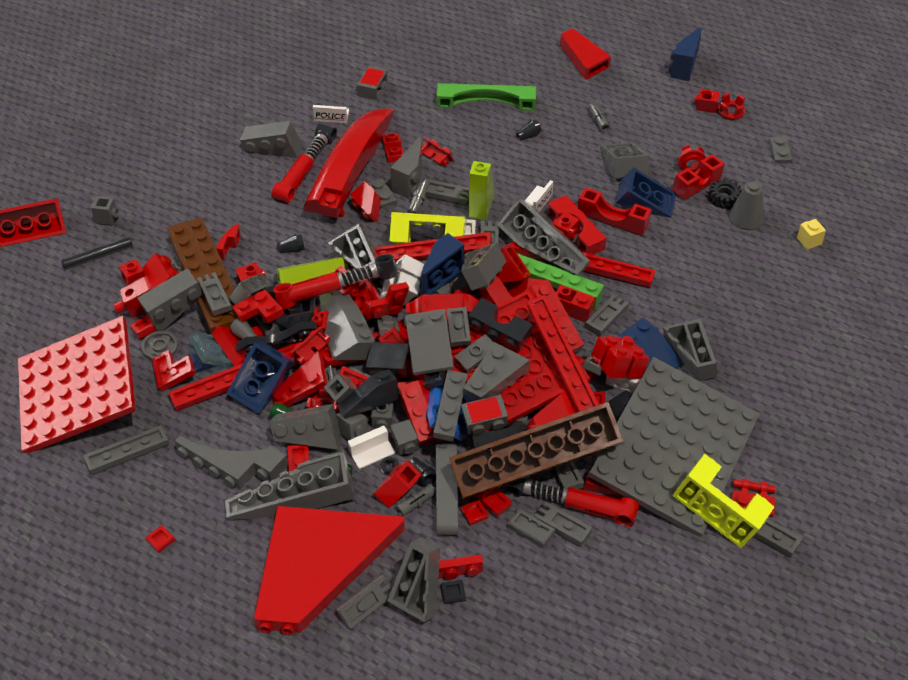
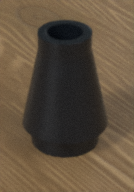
M530 120L516 132V136L520 137L522 141L523 139L539 135L542 129L537 120Z
M294 234L277 243L279 253L301 251V249L305 248L301 234Z
M413 458L410 461L422 474L417 480L420 485L426 486L435 481L436 474L433 468L421 462L418 458Z

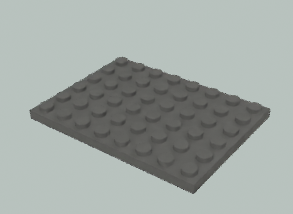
M653 357L617 422L623 443L617 447L602 451L588 477L626 498L634 499L642 507L689 533L701 537L708 523L672 495L704 454L722 467L710 484L723 493L760 414Z

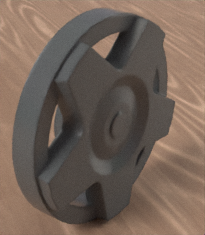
M156 331L144 338L141 349L143 355L147 359L152 360V358L167 350L174 355L178 349V342L172 333Z

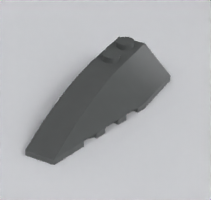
M521 197L497 224L519 246L578 276L591 262L558 228L533 205Z
M339 290L318 296L320 311H329L324 335L327 334L331 339L327 347L333 360H368L372 342H375L364 316L351 296L347 293L343 295Z
M344 451L298 464V468L290 472L286 470L279 474L280 477L270 482L266 480L260 483L261 485L254 490L248 489L225 500L226 518L228 520L270 517L276 516L278 506L317 509L354 499L353 481Z

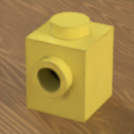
M816 219L806 221L800 225L797 239L806 249H810L823 243L826 230Z

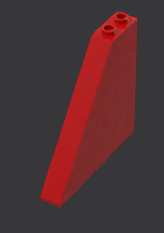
M278 506L254 616L256 629L263 633L281 631L285 635L301 633L405 531V517Z

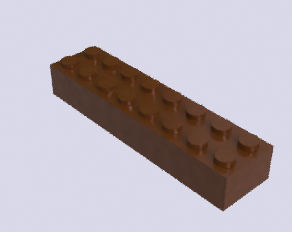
M202 217L167 227L171 245L183 270L188 269L196 281L197 277L200 276L205 281L204 275L207 274L212 279L211 273L215 272L231 307L236 305L230 299V295L235 289ZM204 294L196 300L214 342L216 340L212 333L217 326L230 328L231 324L238 317L233 313V310L213 316Z
M609 402L454 455L449 457V462L462 499L466 500L617 447L623 443V439Z

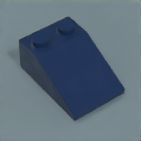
M699 27L677 43L675 50H672L670 59L673 60V63L670 62L668 71L671 72L670 78L690 81L699 50L702 28Z
M633 167L621 180L616 203L626 209L637 204L652 209V215L671 218L676 193Z
M449 233L437 239L421 272L422 295L434 294L462 272L464 244Z
M641 318L616 336L631 337L644 350V353L650 358L646 369L653 357L676 369L683 364L660 331L645 318Z
M263 341L254 342L226 394L260 414L286 379L295 361Z

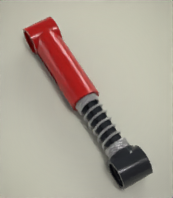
M322 123L317 125L315 138L312 143L297 158L281 182L274 184L272 189L273 199L286 203L291 202L290 199L294 198L296 189L313 167L314 160L318 157L320 151H322L326 144H332V140H335L337 136L336 127Z
M383 254L375 259V263L368 264L367 267H358L357 270L353 268L352 271L348 270L346 273L343 271L342 274L335 271L293 284L281 283L274 288L276 301L283 309L293 307L297 302L341 290V287L346 286L345 284L350 285L352 282H360L363 279L365 281L366 278L370 279V277H379L382 280L392 279L397 275L394 257L391 254Z
M528 478L502 487V491L507 495L514 494V497H520L524 493L530 496L534 494L535 497L539 495L541 499L546 497V500L550 498L551 501L557 500V503L561 501L564 507L613 519L617 524H625L624 526L627 527L634 525L639 509L638 502L631 498H621L618 500L572 487L560 489L559 486L556 488L554 485H544L543 482L540 484L537 483L538 481L533 482V479Z

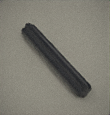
M127 237L62 259L61 263L66 270L131 248L133 244L131 239Z

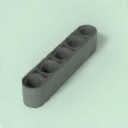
M436 444L437 535H458L457 482L449 462V457L457 455V444Z

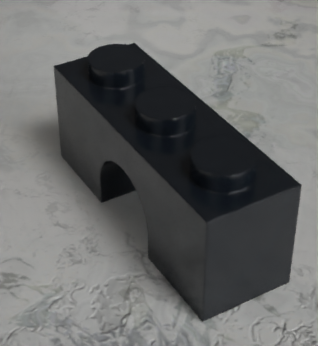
M481 298L469 314V325L474 330L487 334L492 340H498L509 349H515L520 352L532 335V324L516 315L509 323L502 324L497 322L498 306Z

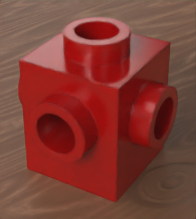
M564 212L552 224L571 240L579 232L580 219Z

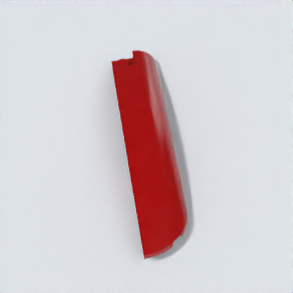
M394 109L369 111L349 126L324 163L304 204V211L338 218L356 179L367 162L374 156L382 140V135L385 134L394 114Z

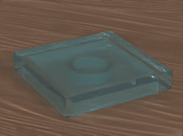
M191 332L189 338L202 363L229 368L235 367L212 335Z

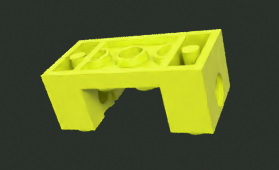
M391 212L390 242H394V245L411 242L413 221V225L426 226V222H432V226L444 227V223H446L445 235L449 233L453 237L463 236L466 233V217Z
M704 454L672 496L742 548L761 528L774 509V506L765 498L756 494L746 508L740 507L738 503L710 484L722 467Z

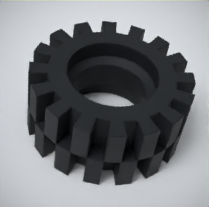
M718 179L717 182L714 181L711 184L709 200L712 201L713 205L716 204V207L722 206L721 209L725 207L730 209L742 191L740 189L741 186L737 185V182L732 183L730 179L729 181ZM721 192H726V193H729L730 195H729V196H726V195H722V194H720V193H721Z

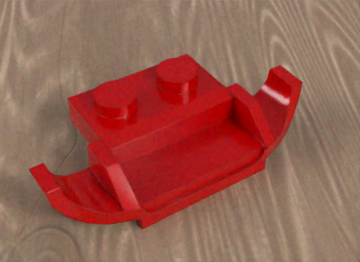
M466 293L425 294L414 301L406 303V313L415 314L445 309L447 316V309L466 307L467 313H470L479 302V299Z

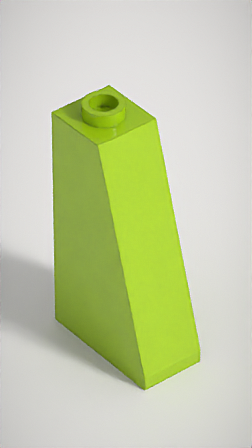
M473 161L469 173V217L487 220L494 198L492 167L489 163Z
M343 257L277 268L276 270L279 284H293L332 273L341 265L347 271L349 268L347 261Z

